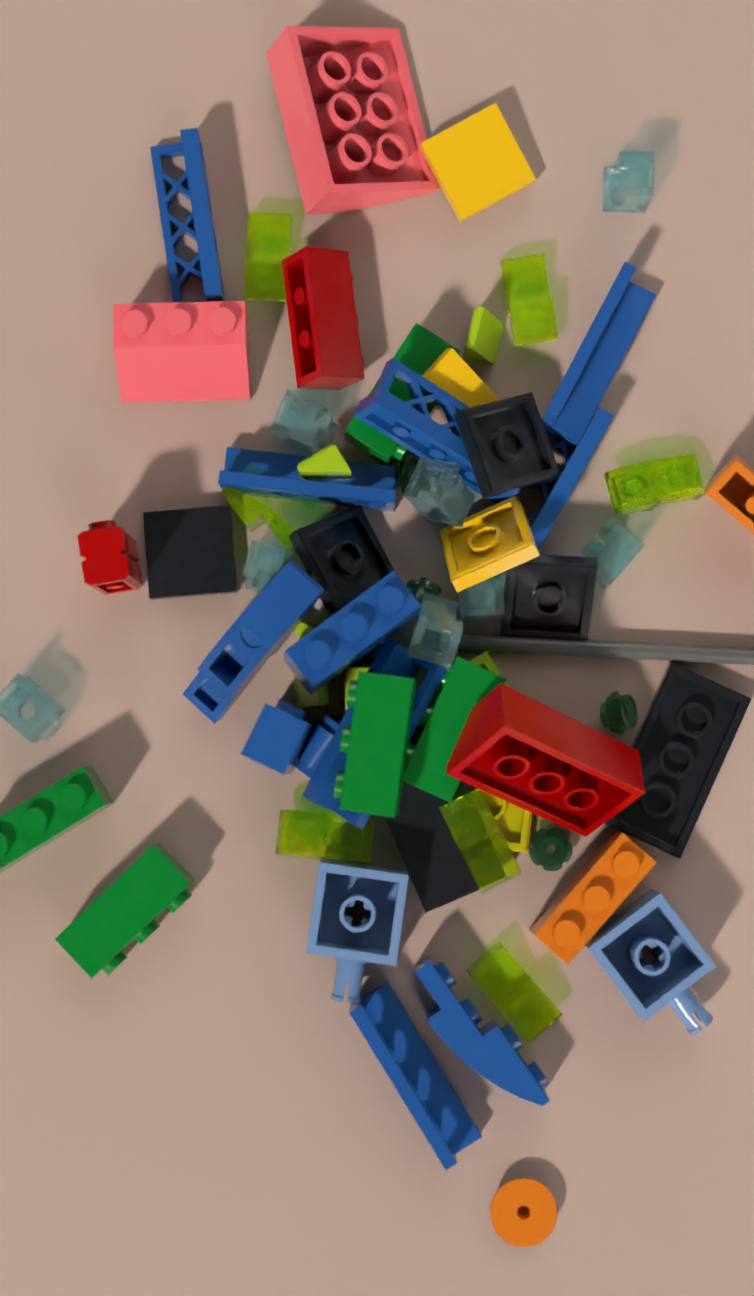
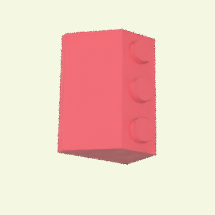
M245 301L113 304V347L121 401L123 403L251 400L249 313Z

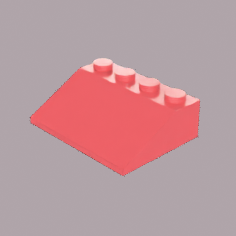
M287 26L266 54L306 215L346 213L436 192L439 189L438 181L419 147L422 142L427 140L399 28Z

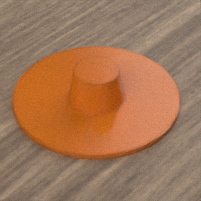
M516 1178L503 1184L495 1193L490 1207L491 1222L497 1234L507 1243L518 1247L534 1246L544 1241L553 1231L557 1221V1205L550 1190L539 1181L531 1178Z

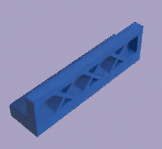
M198 128L180 130L182 143L150 147L173 302H183L181 288L192 275L203 283L205 299L190 302L225 301L202 142ZM184 156L186 171L176 182L163 172L162 159ZM187 182H188L189 190H187V189L184 187V186L187 184ZM165 183L172 187L168 194ZM179 193L191 201L192 212L183 223L169 213V206ZM193 223L195 227V232L192 229H190ZM171 224L178 228L174 236L172 233ZM185 234L195 240L198 247V253L190 264L183 261L175 253V247ZM199 264L201 268V273L196 270ZM177 265L185 270L180 277Z
M624 262L542 418L545 430L576 446L580 442L656 297V294L630 282L637 267L627 262Z
M392 358L387 361L375 391L359 402L354 416L482 495L454 416L460 410L470 407L396 359ZM394 376L407 385L412 400L403 402L388 392ZM434 401L442 406L448 423L440 425L433 421L426 403ZM521 488L491 496L487 499L497 504L518 494Z
M600 407L594 413L577 446L568 441L564 442V439L555 435L558 444L551 445L553 452L560 450L565 467L561 475L547 481L523 487L518 494L513 495H518L519 497L522 491L537 487L540 489L544 503L540 512L526 515L528 521L535 519L531 526V531L538 551L615 416ZM546 430V434L550 442L554 434ZM576 446L569 459L566 448ZM556 482L548 496L545 485Z
M227 447L224 471L220 470L218 484L223 493L348 507L361 506L366 509L394 512L399 466L345 460L352 472L351 480L312 481L301 479L297 470L298 464L310 456Z
M385 638L368 673L414 679L421 666L429 670L421 687L416 689L409 736L410 742L447 670ZM349 707L302 796L314 804L334 811L354 826L363 829L371 814L339 810L341 799L334 798L337 772L345 771L347 753L340 752V744L344 725L351 726L354 708Z
M386 981L362 996L360 1003H351L349 1013L443 1167L447 1170L457 1164L456 1153L480 1139L482 1134L389 982Z

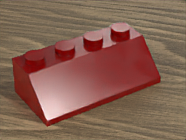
M502 683L472 708L446 766L447 775L584 837L645 794L638 750Z

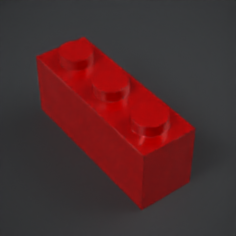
M306 246L281 261L297 388L341 390L365 379L364 359L360 346L358 315L355 307L353 274L350 268L349 252Z

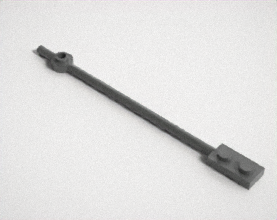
M415 617L388 637V639L433 663L447 662L454 664L458 656V650L754 665V648L459 633V619ZM382 643L370 651V660H374Z

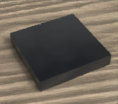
M532 392L462 409L454 414L483 499L547 481L561 475Z
M230 505L143 512L149 599L237 593Z
M361 506L299 528L288 536L308 575L325 590L320 598L328 614L341 610L394 570Z
M539 554L540 556L506 571L500 623L501 636L588 640L598 569L597 557Z

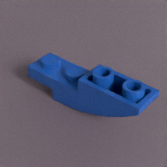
M293 561L288 562L257 595L197 668L199 673L184 691L183 695L214 724L222 719L265 662L278 652L325 590Z
M429 956L414 966L415 973L437 1002V1005L425 1013L426 1019L453 1052L478 1074L498 1087L541 1106L548 1103L550 1099L544 1087L550 1083L535 1061L527 1065L517 1052L523 1047V1044L509 1024L500 1028L493 1018L479 1028L477 1024L483 1020L468 997L462 1002L458 999L451 989L457 982L445 964L440 961L434 965Z

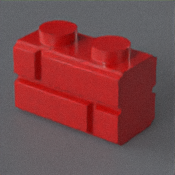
M113 520L90 523L88 525L89 531H82L77 536L80 556L85 559L81 562L84 583L105 595L139 590L143 586L141 568L136 564L139 561L136 540L125 532L122 527L116 526Z

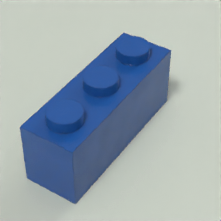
M393 570L286 649L284 662L307 692L312 695L382 643L385 638L390 637L414 619L421 608V604Z
M280 699L276 708L265 703L241 755L283 775L291 774L313 727L305 722L309 714Z

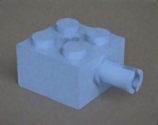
M327 859L319 861L306 953L330 956L337 959L333 993L331 994L332 1000L343 1002L345 984L348 983L350 986L347 1003H360L359 995L364 963L371 962L396 966L409 879L408 871ZM355 900L363 901L364 908L371 910L370 915L362 916L361 922L352 921V913L345 911V907H353Z
M653 889L648 890L601 926L585 945L586 949L625 1001L643 1022L667 1004H669L685 1025L690 1035L697 1034L703 1030L692 1016V1013L706 1027L713 1021V1016L711 1013H708L690 989V986L713 970L716 965L660 892ZM645 945L653 948L651 954L654 959L649 963L644 959H640L643 956L641 949Z

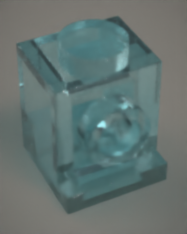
M619 151L614 166L604 167L602 212L645 213L654 195V152Z
M287 389L270 430L273 438L314 455L330 444L334 445L341 425L333 422V418L327 415V408L310 400H304L302 405L297 402L296 393Z
M420 457L403 494L425 520L458 527L463 526L475 499V496L463 483V477L458 474L461 467L457 463Z
M612 516L600 528L606 536L602 537L597 532L580 551L585 557H597L598 569L595 588L598 584L603 589L610 586L645 546L642 541Z
M252 540L243 575L247 579L244 588L261 592L288 562L293 561L295 564L297 563L298 557L296 552Z
M495 575L458 593L456 591L457 619L459 621L501 619L505 614L503 579H499V575Z
M424 592L421 608L412 630L407 656L451 668L464 629L463 621L456 619L459 602Z
M17 673L0 693V717L29 742L38 743L41 738L47 741L62 726L63 721L60 717L66 709L28 676ZM30 702L35 708V713L32 718L25 719L22 716L21 709L26 703Z

